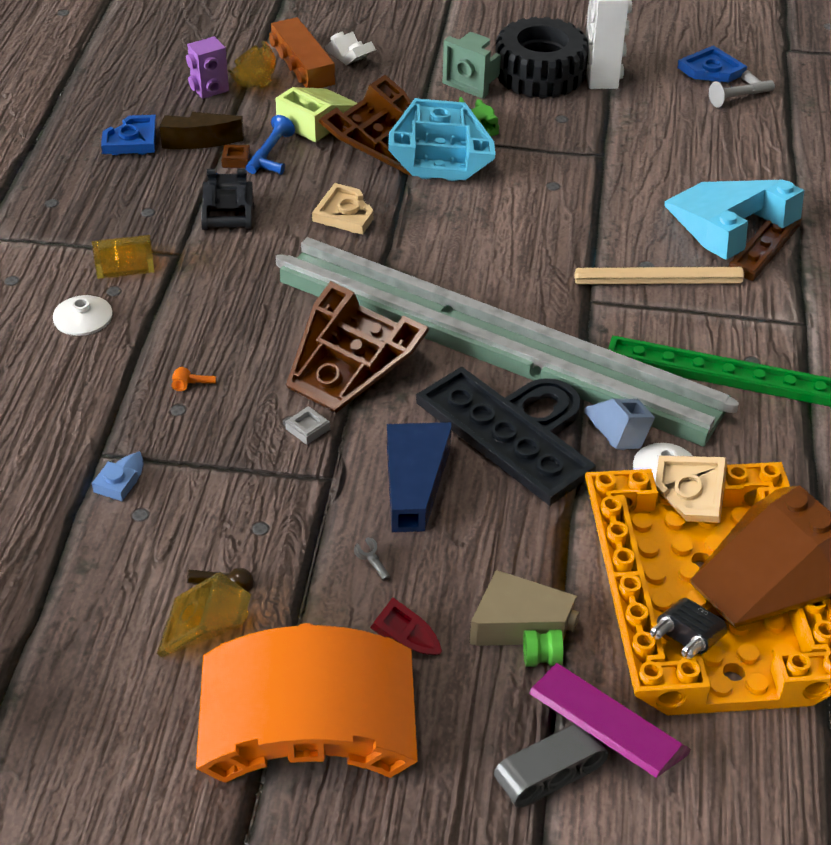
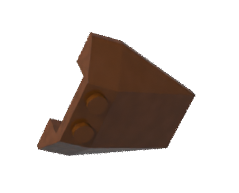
M383 75L370 84L364 99L343 113L336 107L319 119V123L337 139L412 176L388 150L389 132L412 103L405 91L388 76Z
M330 281L313 304L286 386L337 413L413 354L428 333L429 328L404 315L398 323L361 306L355 292Z
M800 485L782 487L775 490L751 506L690 579L691 584L735 628L831 598V512Z

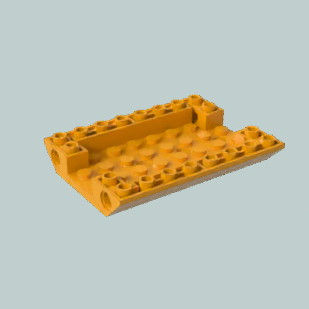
M782 462L727 465L720 523L686 521L657 491L652 469L586 472L585 479L632 686L637 698L669 716L814 706L831 696L830 598L735 628L690 581L700 569L694 562L701 561L705 563L752 505L775 490L790 486ZM682 598L690 599L711 613L721 616L727 625L725 636L706 653L696 654L691 659H686L687 655L685 657L682 656L681 651L685 646L665 634L660 639H655V636L652 638L650 635L651 628L657 624L658 617ZM735 672L742 679L733 681L725 676L724 673Z

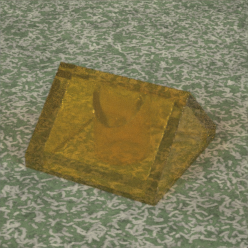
M150 235L91 241L97 279L155 272Z

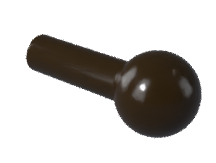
M235 568L229 573L189 569L187 574L188 584L227 587L230 592L235 594H244L250 591L254 584L252 574L245 568Z

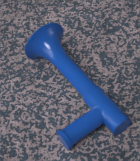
M283 115L273 116L271 119L273 127L271 135L246 165V170L249 173L255 174L259 168L276 172L279 175L284 173V163L274 162L266 158L282 136L290 137L295 133L294 124Z

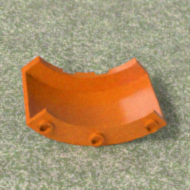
M304 623L298 626L274 628L251 633L224 642L203 655L196 769L213 778L227 783L241 775L267 767V760L288 757L290 763L324 762L326 755L347 758V765L365 768L389 778L418 762L412 651L392 638L346 627Z

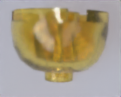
M266 41L261 42L263 47L258 48L255 45L234 61L236 66L233 69L228 66V74L238 85L245 88L256 86L264 88L272 81L270 76L275 71L276 58Z

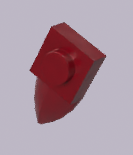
M394 597L391 598L370 627L377 634L392 638L412 651L428 655H440L442 652L438 638L431 627Z

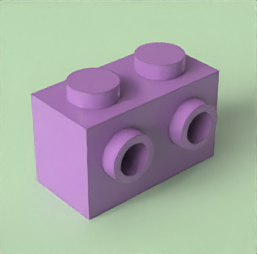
M215 36L187 44L188 55H186V61L191 75L188 77V82L192 91H196L202 99L229 91L226 48Z

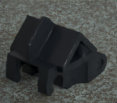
M207 169L208 182H203V205H201L202 230L216 227H246V230H252L254 212L253 182L247 181L246 169H237V174H218L216 169ZM246 211V216H210V212Z

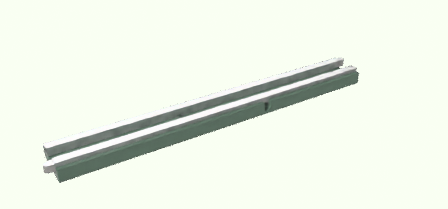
M307 237L301 243L302 253L297 258L290 255H276V265L280 268V282L319 297L329 282L332 281L355 292L361 306L398 323L404 315L427 326L429 331L424 337L425 339L533 381L538 379L563 381L577 391L580 399L592 404L611 399H639L655 417L651 427L705 447L726 412H737L739 403L728 394Z

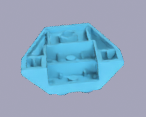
M415 98L389 132L388 150L412 176H418L422 179L466 180L493 161L496 155L494 140L465 102Z

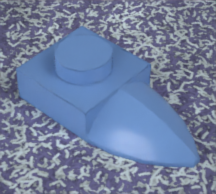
M141 452L125 456L116 463L108 461L92 482L93 492L123 501L142 473L143 457Z

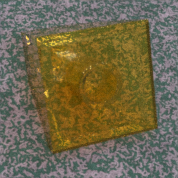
M218 572L175 597L157 654L165 657L220 636L233 628L240 627L248 617L249 612L247 609L251 594L224 574Z

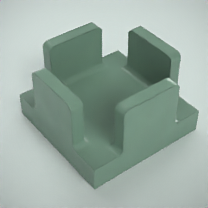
M469 32L461 39L451 36L444 39L442 83L484 99L489 93V84L500 74L501 55L495 53L491 56V51L484 49L490 45V38Z

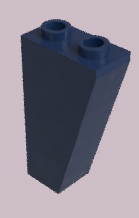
M451 422L387 424V460L392 532H422L426 530L451 450Z

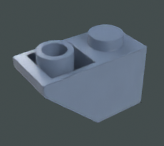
M611 399L587 406L584 410V413L590 418L593 425L608 439L610 445L619 450L641 449L655 419L639 399Z

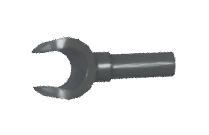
M367 537L365 541L370 547V552H364L357 543L354 547V553L361 560L368 559L382 580L386 581L390 578V575L375 553L377 543L373 538Z

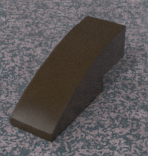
M192 112L190 117L164 115L159 126L161 145L164 149L209 148L244 140L243 116Z

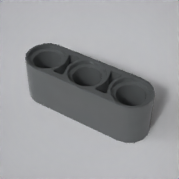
M573 724L504 759L496 767L494 777L513 804L520 808L597 770L604 764L609 754L597 738L576 724Z

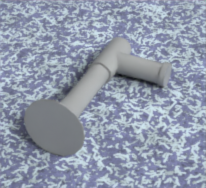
M746 70L742 73L741 78L748 82L749 85L725 88L720 82L715 81L710 85L709 99L714 107H721L726 98L773 91L775 84L772 80L761 81L749 70Z

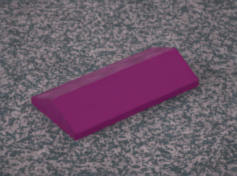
M558 663L532 687L529 693L656 778L690 753L691 749Z

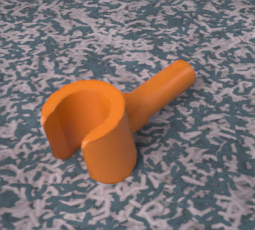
M179 367L174 371L171 387L176 391H184L188 383L216 384V376L191 374L187 368Z

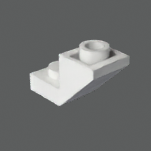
M343 31L331 36V42L325 46L328 53L345 65L366 58L376 50L372 41L362 44L361 41H357L354 32L344 35Z

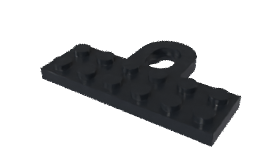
M461 366L416 394V403L441 423L451 422V430L549 506L585 482L586 472H596V465L556 436L576 421L580 409V397L577 391L563 381L556 379L534 380L504 398ZM550 398L558 402L553 407V412L546 417H531L523 411L540 399Z

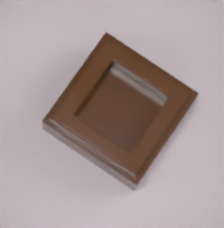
M224 145L221 160L222 168H246L250 160V145Z

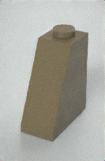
M496 570L471 620L470 644L476 646L523 645L524 630H536L538 633H547L549 630L561 629L564 642L567 632H574L579 620L580 612L575 610L577 596Z

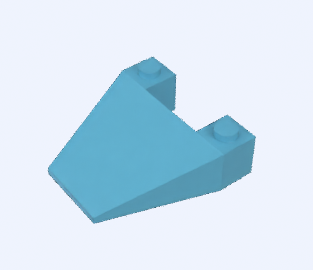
M785 180L701 182L666 200L664 206L705 249L727 260L745 250L748 221L744 218L754 213L784 228L801 219L805 190Z

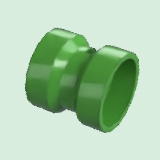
M561 629L549 630L547 633H538L536 630H524L523 656L525 667H537L539 663H548L550 666H554L556 663L561 666L563 665L564 652Z

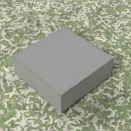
M308 406L285 421L287 431L308 445L330 430V421Z

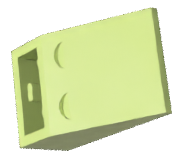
M292 87L276 97V114L283 115L291 120L295 127V133L317 142L330 133L319 123V119L336 107L344 113L356 105L357 102L328 89Z

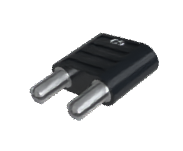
M682 598L658 617L657 624L651 628L650 635L652 638L655 636V639H660L665 634L685 646L681 651L682 656L685 657L687 655L686 659H691L696 654L706 653L725 636L727 625L724 620L690 599Z

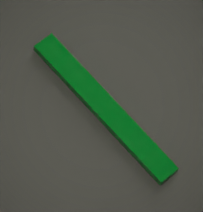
M613 335L608 350L683 378L831 407V378Z

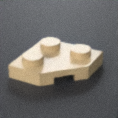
M334 183L312 212V221L363 235L373 221V209L363 200V194L360 189Z
M659 456L655 480L657 491L686 521L720 523L727 471L726 457Z

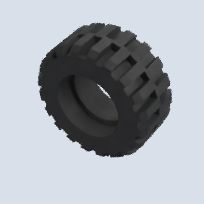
M551 17L518 19L517 22H511L504 27L497 36L495 53L501 55L500 74L497 78L508 90L512 89L518 95L524 94L525 97L532 98L535 96L539 97V99H546V97L556 98L561 94L567 95L572 90L575 91L586 78L589 52L588 39L581 29L575 28L574 24L570 22L565 23L558 18L556 20L551 19Z

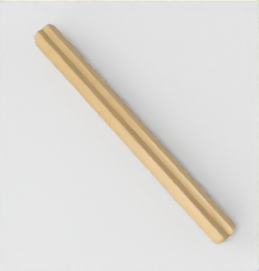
M742 267L576 268L574 279L578 285L741 284L744 279V271Z

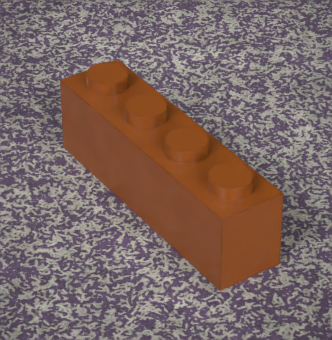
M298 17L271 23L272 33H269L270 44L276 48L280 58L286 61L289 70L295 73L299 83H302L305 88H324L335 85V63Z

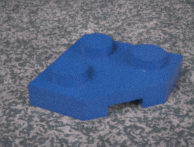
M713 45L678 60L677 69L693 79L730 82L740 78L742 73L747 70V66Z
M156 115L128 116L122 120L123 124L115 129L110 126L102 132V154L155 153Z

